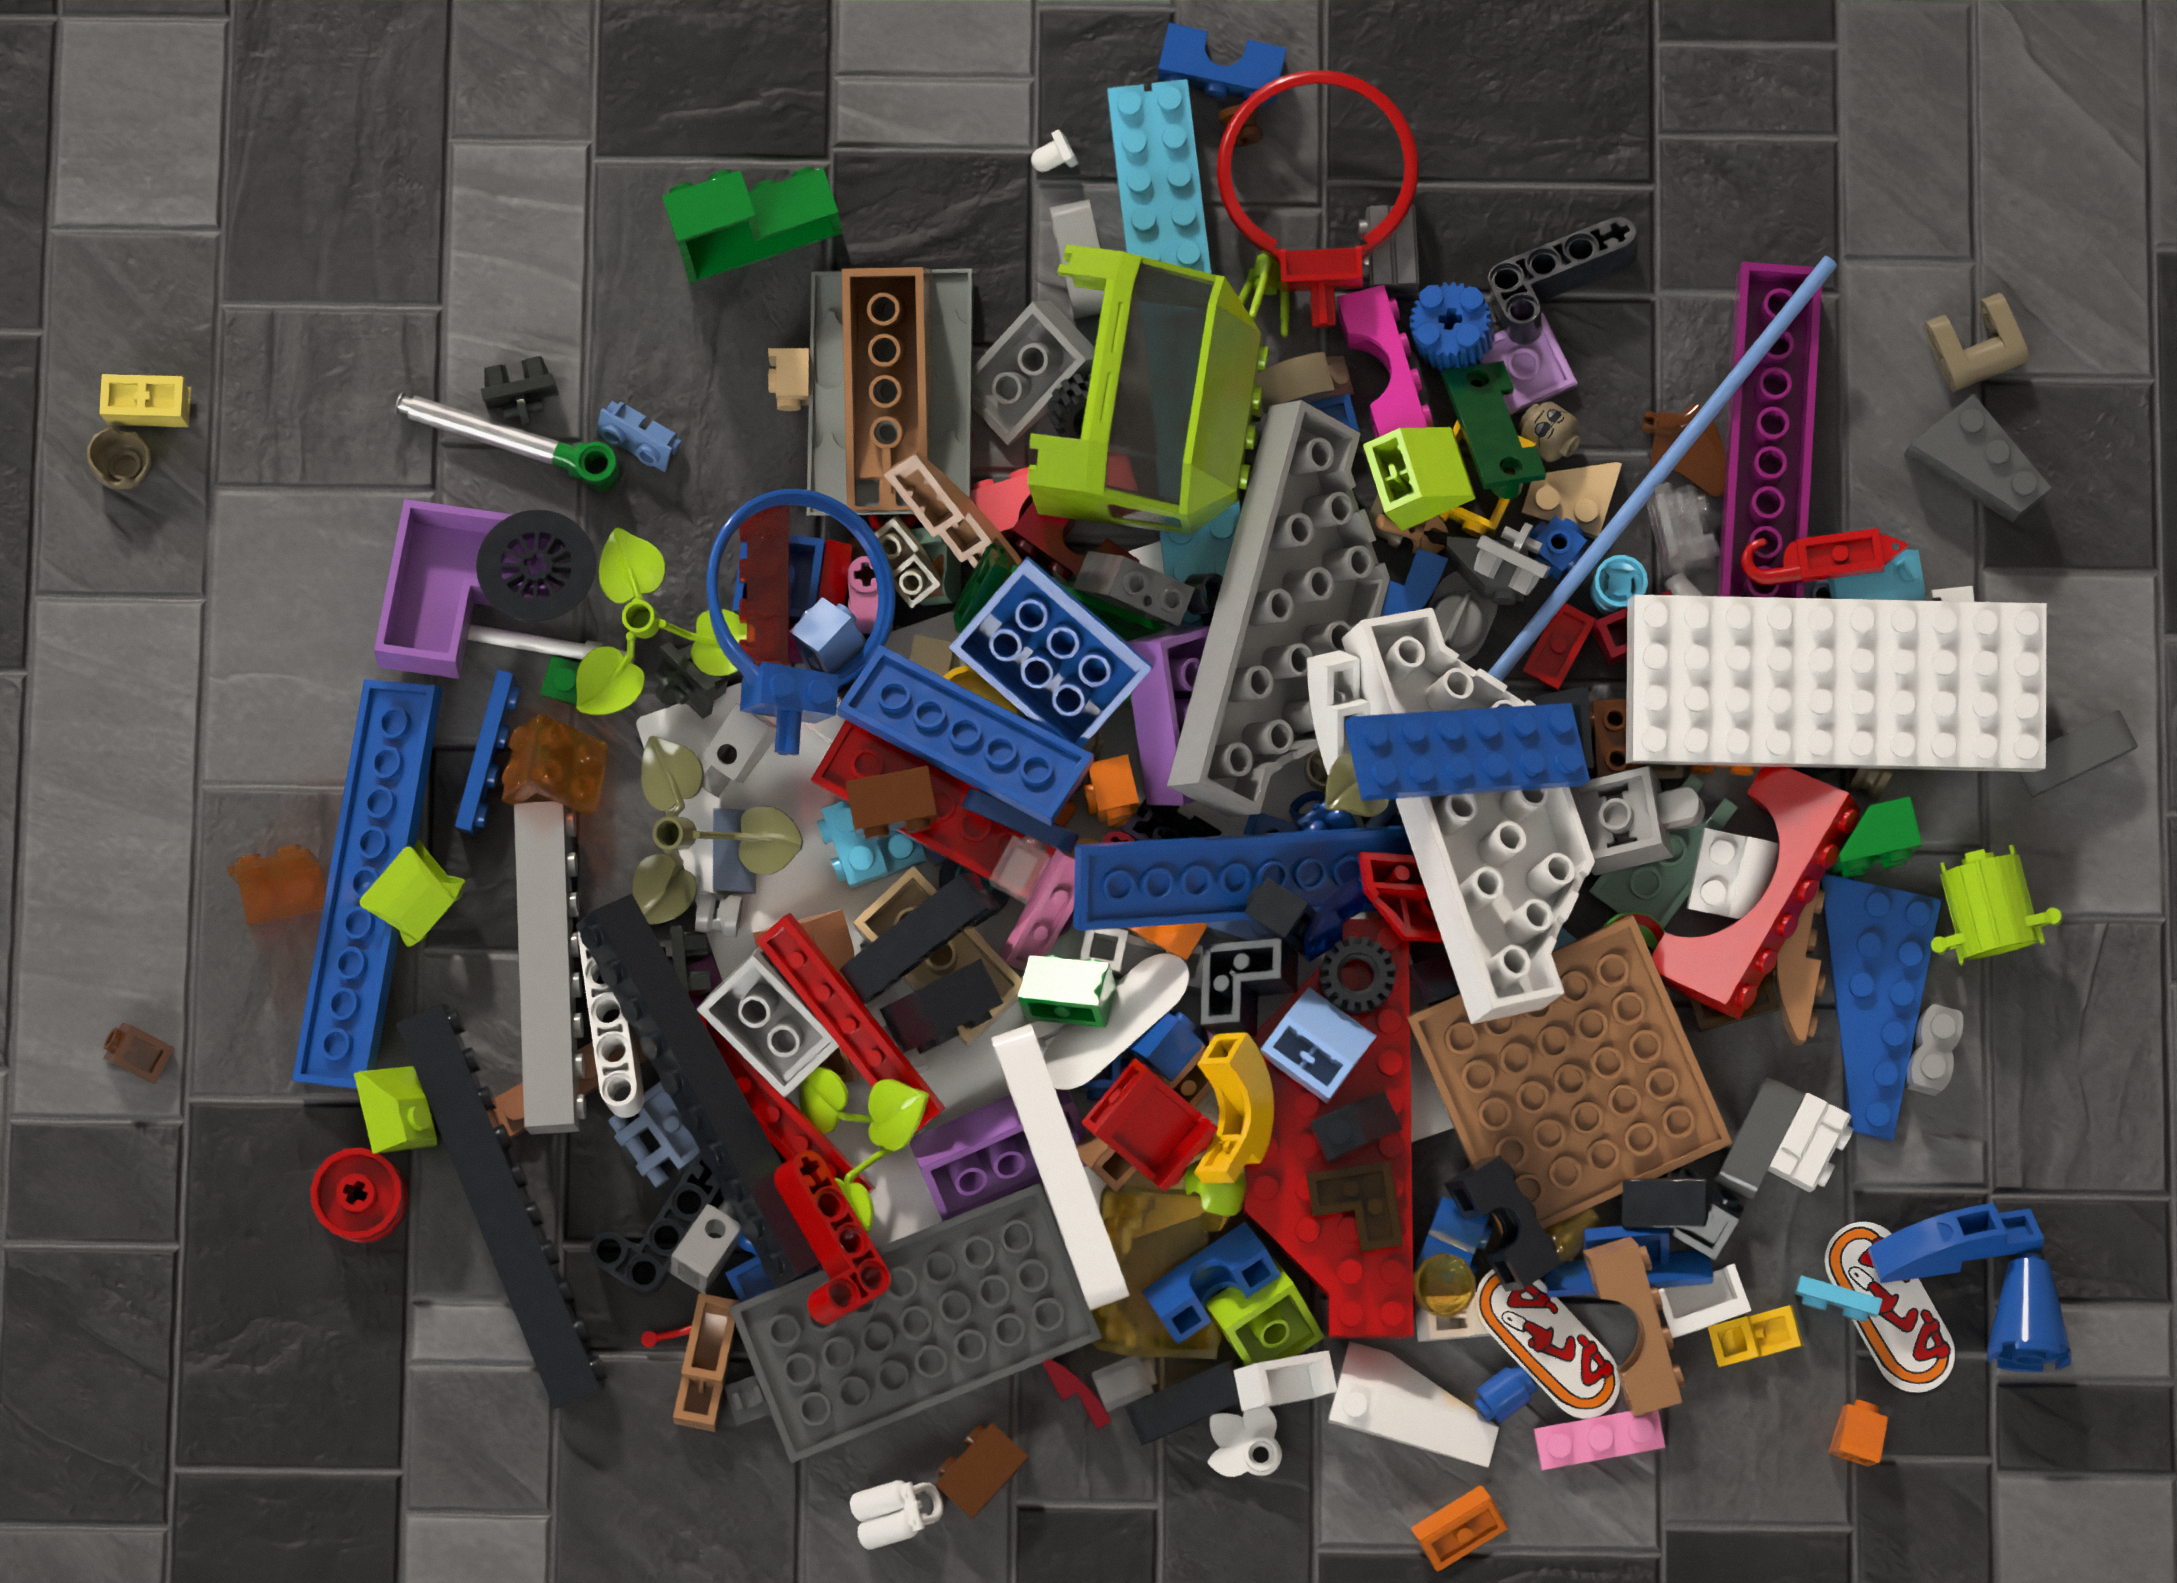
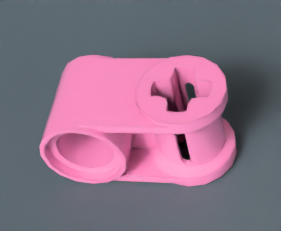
M868 556L855 559L848 568V609L855 615L857 620L854 624L862 635L871 634L878 610L876 578L871 579V586L867 587L864 580L857 579V572L863 571L864 564L869 563L870 569H873Z

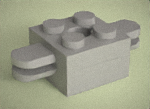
M1649 766L1592 779L1583 786L1569 787L1595 860L1591 869L1594 876L1674 857L1669 832L1696 826L1702 822L1705 815L1703 801L1691 787L1683 786L1662 791L1660 779Z

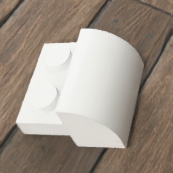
M1703 828L1686 909L1737 920L1743 918L1759 902L1773 879L1778 863L1779 843Z

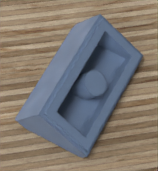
M713 808V832L742 833L741 817L746 810ZM713 839V891L715 894L756 893V874L749 871L742 864L738 855L741 840Z

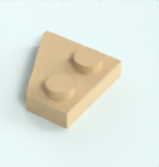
M1613 462L1546 473L1545 480L1531 482L1521 516L1538 522L1543 521L1546 524L1554 516H1557L1562 521L1568 518L1581 527L1584 531L1583 536L1596 539L1601 533L1622 464Z

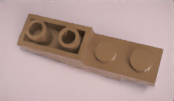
M1820 882L1818 883L1816 896L1810 903L1806 904L1800 914L1794 934L1785 940L1778 952L1777 962L1773 968V983L1780 1014L1792 1044L1802 1046L1806 1042L1807 1036L1814 1037L1818 1021V1013L1812 1012L1815 996H1822L1826 980V973L1820 972L1821 960L1805 957L1806 953L1813 954L1816 944L1817 930L1812 929L1811 925L1814 913L1820 914L1823 907L1825 890L1819 889Z

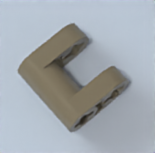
M2000 292L1979 301L1981 315L1991 339L1964 350L1949 319L1945 315L1924 322V331L1930 348L1948 387L1953 392L2028 363L2030 360L2025 340L2005 297Z

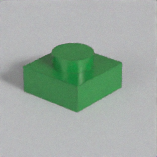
M551 656L540 691L541 697L576 707V676L580 663Z

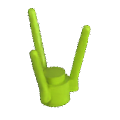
M1259 254L1254 269H1249L1246 283L1238 298L1245 305L1254 288L1255 294L1249 315L1255 320L1264 294L1275 295L1279 289L1281 336L1287 337L1289 335V292H1282L1281 269L1278 263L1266 254Z

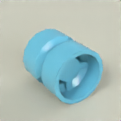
M1615 555L1604 560L1598 567L1590 587L1591 601L1595 608L1603 615L1608 616L1627 608L1628 599L1632 596L1644 595L1648 579L1643 565L1635 558L1626 555Z

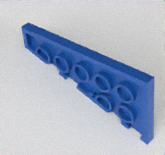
M1824 874L1820 880V889L1825 890L1823 915L1827 930L1828 955L1836 1018H1838L1839 1043L1843 1057L1848 1113L1851 1115L1849 1120L1850 1127L1853 1128L1852 1133L1892 1141L1894 1140L1932 950L1931 942L1934 939L1942 899Z

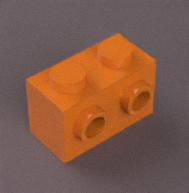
M1128 754L1094 762L1088 770L1089 783L1083 785L1089 816L1097 814L1099 825L1108 823L1109 828L1122 827L1133 813L1136 814L1139 808V799Z

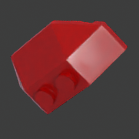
M1361 852L1358 858L1364 893L1400 939L1443 942L1415 856Z

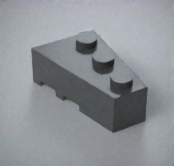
M1974 394L1914 440L1904 453L1905 456L1913 461L1917 460L1935 471L1937 476L1943 480H1949L1970 493V497L2012 523L2043 500L2052 488Z

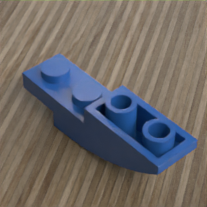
M1989 1203L1951 1211L1908 1226L1869 1246L1868 1254L1880 1282L1886 1283L1958 1273L1961 1271L1963 1261L2040 1251L2043 1247L2044 1237L2031 1208L1998 1213L1995 1204Z

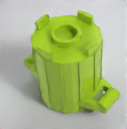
M2009 845L2011 852L2009 855L1995 857L1994 852L1985 853V849L1965 853L1966 858L1961 860L1962 865L1947 870L1944 862L1940 863L1942 871L1940 876L1955 935L1945 938L1941 936L1935 937L1931 942L1934 952L1944 955L1949 950L1956 949L1959 964L1963 966L1966 960L2004 954L2037 944L2038 942L2041 945H2046L2042 927L2060 925L2063 916L2057 908H2049L2046 912L2034 914L2020 856L2016 853L2015 845Z

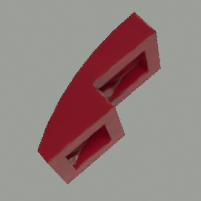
M1051 1359L1043 1362V1366L1062 1402L1078 1395L1097 1431L1112 1423L1103 1405L1077 1376Z

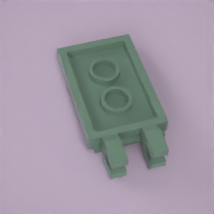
M1691 773L1682 787H1691L1698 793L1704 782ZM1724 798L1708 820L1703 817L1702 822L1696 826L1669 832L1674 857L1601 874L1588 893L1617 914L1631 910L1647 913L1659 921L1662 927L1665 928L1689 895L1703 828L1722 831L1738 807Z

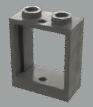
M1094 551L1087 552L1073 589L1151 621L1180 626L1195 589L1127 557Z

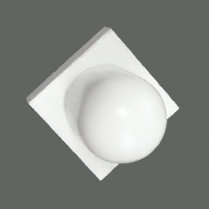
M1060 130L1051 133L1054 141L1038 148L1031 156L1032 166L1040 172L1049 171L1064 162L1070 168L1078 164L1066 136Z

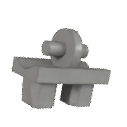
M1528 523L1523 525L1520 532L1507 526L1504 528L1501 537L1514 543L1512 548L1485 535H1481L1476 545L1481 549L1477 555L1474 570L1495 579L1503 560H1506L1517 566L1508 587L1527 596L1536 587L1540 578L1546 579L1551 567L1521 553L1523 548L1538 554L1543 544L1529 537L1533 525Z

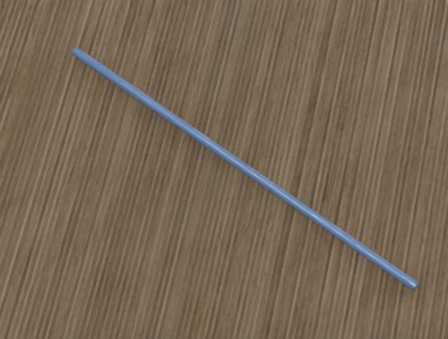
M1826 255L1822 258L1502 654L1488 674L1501 682L1838 266L1834 260ZM1396 800L1388 801L1387 808L1381 814L1372 816L1364 826L1366 828L1385 827L1398 811Z

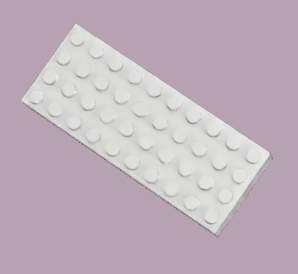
M1634 595L1628 599L1626 764L2036 772L2046 769L2047 603Z

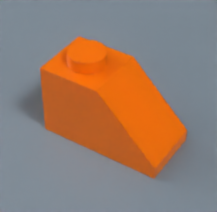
M1856 1399L1854 1405H1843L1828 1454L1866 1467L1879 1464L1888 1417L1878 1414L1879 1406Z

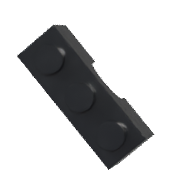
M1501 1155L1480 1159L1444 1185L1464 1220L1482 1217L1489 1212L1499 1219L1503 1229L1502 1240L1499 1246L1485 1257L1502 1287L1508 1292L1525 1289L1562 1262L1556 1253L1557 1247L1554 1240L1543 1231L1536 1218L1534 1205L1522 1194L1515 1181L1514 1170L1509 1163L1502 1159Z

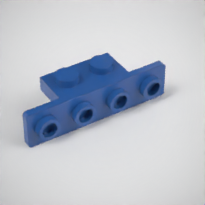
M1622 1226L1584 1229V1250L1630 1236L1639 1247L1645 1246L1652 1266V1270L1646 1271L1650 1286L1656 1285L1657 1288L1713 1283V1270L1709 1256L1698 1250L1669 1252L1668 1228H1624ZM1585 1257L1582 1260L1561 1261L1560 1265L1544 1275L1547 1295L1549 1297L1596 1293L1593 1289Z

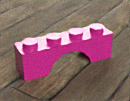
M1384 285L1337 296V314L1348 349L1361 350L1372 354L1384 364L1390 375L1387 389L1377 400L1370 404V423L1375 439L1398 428L1433 427V420L1428 405L1421 406L1417 393L1422 392L1419 373L1417 369L1410 370L1406 357L1411 356L1406 333L1399 334L1396 326V321L1400 320V313L1395 297L1388 298Z

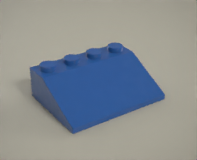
M1028 556L949 646V649L1036 725L1080 748L1088 742L1154 667Z

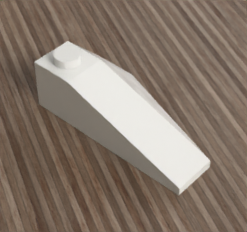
M1349 1341L1337 1384V1391L1334 1395L1327 1422L1483 1467H1489L1499 1426L1491 1421H1486L1481 1414L1390 1352Z

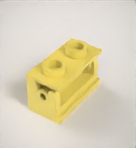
M102 374L99 414L108 425L189 427L191 387L186 386L183 376Z

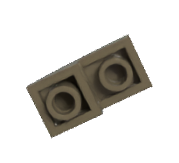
M898 514L874 533L889 560L895 590L911 609L943 583L929 556Z

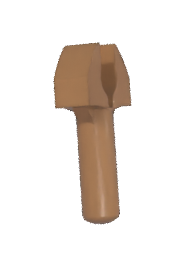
M1380 514L1376 519V527L1378 529L1410 538L1413 542V554H1416L1417 548L1434 554L1445 548L1443 545L1431 543L1428 537L1423 534L1424 531L1429 530L1437 533H1448L1446 525L1439 516L1404 531H1401L1386 514Z

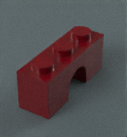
M1034 501L1012 528L1016 549L1031 560H1034L1036 556L1049 565L1047 570L1064 583H1067L1069 579L1074 583L1076 582L1086 555L1073 553L1064 543L1066 536L1075 525V520L1040 515L1037 513ZM1106 538L1101 546L1094 551L1124 556L1140 563L1139 559L1109 538Z

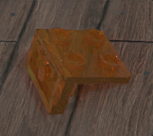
M299 844L289 845L277 849V855L262 859L261 854H250L237 858L236 865L227 867L229 876L239 884L245 917L249 926L323 910L326 888L320 860L308 848L302 849Z

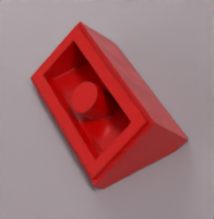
M826 540L817 602L823 597L835 606L839 603L845 606L848 568L851 565L853 551L851 544Z

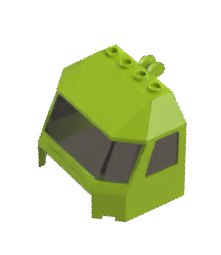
M1067 244L1063 260L1068 261V265H1059L1057 270L1058 276L1072 277L1076 288L1104 291L1081 440L1031 433L1030 448L1038 449L1037 465L1030 464L1028 486L1037 513L1054 517L1192 535L1238 502L1240 489H1247L1251 465L1244 464L1246 449L1253 450L1258 442L1257 425H1250V423L1261 421L1262 409L1260 407L1263 386L1256 384L1259 370L1266 371L1269 347L1263 346L1260 330L1225 276L1214 275L1123 251Z

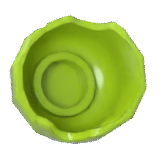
M1201 1159L1187 1167L1183 1177L1186 1194L1190 1196L1194 1191L1199 1193L1201 1196V1207L1205 1211L1222 1216H1234L1241 1211L1247 1187L1245 1176L1242 1172L1235 1183L1202 1184L1194 1173Z

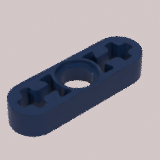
M969 788L961 806L975 814L1071 855L1080 835L1056 824L1049 826L1003 801L972 788Z

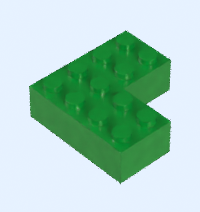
M814 167L801 168L791 174L792 178L777 183L774 179L765 180L754 185L753 190L749 192L747 191L741 170L732 172L730 169L717 171L708 177V181L693 185L691 182H685L670 188L669 193L662 195L690 284L843 234L839 212L824 168L816 170Z

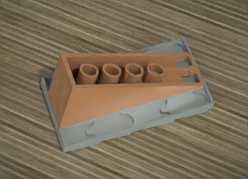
M903 267L842 269V271L811 272L807 490L830 496L848 506L858 515L914 514L885 477L884 473L895 464L918 451L971 499L973 269ZM807 507L806 516H828V514Z

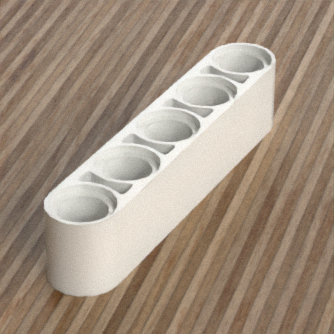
M578 931L600 1094L609 1109L616 1116L629 1118L636 1115L644 1105V1090L636 1034L630 1023L623 1017L620 1005L610 987L606 983H597V979L601 975L600 969L590 951L583 945ZM612 1009L620 1010V1014L615 1021L611 1023L602 1022L604 1015ZM617 1048L626 1049L622 1059L617 1062L608 1061V1057L613 1050ZM620 1088H631L628 1098L623 1101L613 1100L615 1093Z

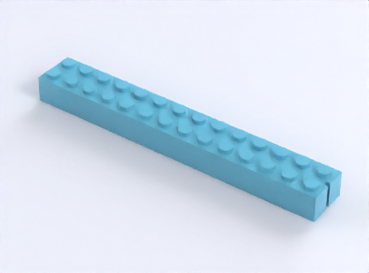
M1188 80L1151 83L1152 91L1144 92L1143 84L1107 88L1126 252L1211 274ZM1146 274L1148 284L1154 286L1211 293L1213 289L1207 286ZM1133 295L1132 308L1155 500L1180 506L1183 460L1208 305ZM1239 500L1192 535L1159 531L1164 574L1182 583L1192 574L1217 573L1223 577L1240 517ZM1157 514L1158 519L1181 522L1178 518ZM1204 587V600L1206 602L1207 592L1206 587ZM1186 609L1180 626H1204L1201 615H1193Z

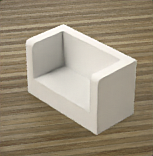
M1735 1264L1714 1271L1713 1283L1668 1287L1658 1290L1663 1309L1658 1310L1662 1324H1667L1672 1339L1742 1316L1751 1311Z
M1329 1350L1255 1363L1233 1370L1242 1411L1314 1399L1337 1391Z

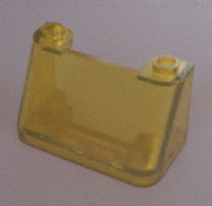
M1124 1184L1115 1192L1110 1186L1106 1185L1101 1193L1099 1212L1127 1286L1129 1297L1092 1310L1102 1336L1101 1339L1092 1342L1095 1348L1127 1356L1217 1359V1348L1221 1342V1330L1212 1316L1208 1315L1212 1321L1211 1323L1177 1345L1159 1321L1141 1291L1208 1247L1209 1232L1220 1231L1230 1216H1222L1205 1211L1201 1207V1196L1199 1193L1194 1191L1188 1196L1186 1188L1170 1187L1166 1192H1163L1160 1188L1153 1185Z

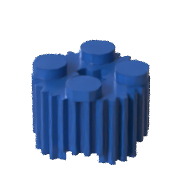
M1444 282L1442 287H1439L1437 284L1429 285L1420 292L1419 301H1415L1416 308L1411 309L1412 316H1410L1412 338L1419 357H1424L1426 364L1431 362V367H1437L1440 370V374L1446 369L1466 367L1470 364L1477 365L1476 360L1482 361L1484 359L1483 354H1488L1489 350H1492V341H1494L1491 312L1483 294L1476 287L1468 286L1465 288L1464 283L1456 286L1455 282H1452L1450 286Z

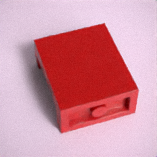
M1134 1058L1081 1122L1163 1192H1166L1170 1186H1174L1182 1180L1187 1166L1197 1154L1204 1152L1211 1145L1214 1134L1218 1130L1215 1124L1136 1058Z

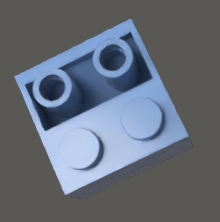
M1309 987L1286 1014L1260 1052L1263 1058L1328 1104L1377 1036Z

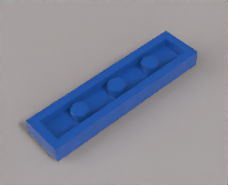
M497 670L455 824V828L461 834L476 837L478 827L484 828L488 819L490 804L485 803L489 788L494 789L496 787L500 774V765L495 764L499 748L506 749L511 732V726L506 725L510 709H517L521 696V687L516 686L518 681L513 673Z

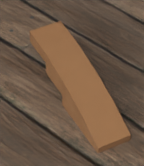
M918 451L885 471V477L933 538L940 535L960 562L967 559L975 569L987 546L992 543L1005 548L1003 554L1007 557L1009 571H1011L1013 565L1019 567L1023 562L1022 558L973 501Z

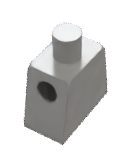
M736 703L702 755V759L711 765L704 775L702 788L719 798L730 780L743 783L774 742L776 725L762 715L741 712L740 704ZM734 747L737 751V758L731 764L728 760V753Z
M725 1199L718 1209L712 1205H706L671 1256L670 1273L702 1294H706L738 1245L737 1241L742 1233L741 1224L732 1207ZM711 1233L720 1234L722 1237L711 1238L708 1235Z

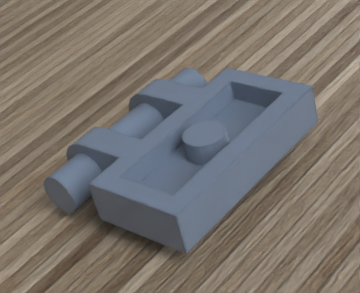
M661 1081L644 1093V1105L638 1112L640 1117L629 1123L626 1118L616 1115L608 1120L617 1133L614 1138L621 1147H627L638 1163L636 1168L642 1177L647 1176L655 1188L661 1186L669 1179L661 1167L665 1161L670 1158L677 1169L681 1171L692 1163L694 1158L701 1152L691 1133L682 1124L681 1115L670 1095L664 1091ZM648 1128L661 1145L652 1154L639 1137Z

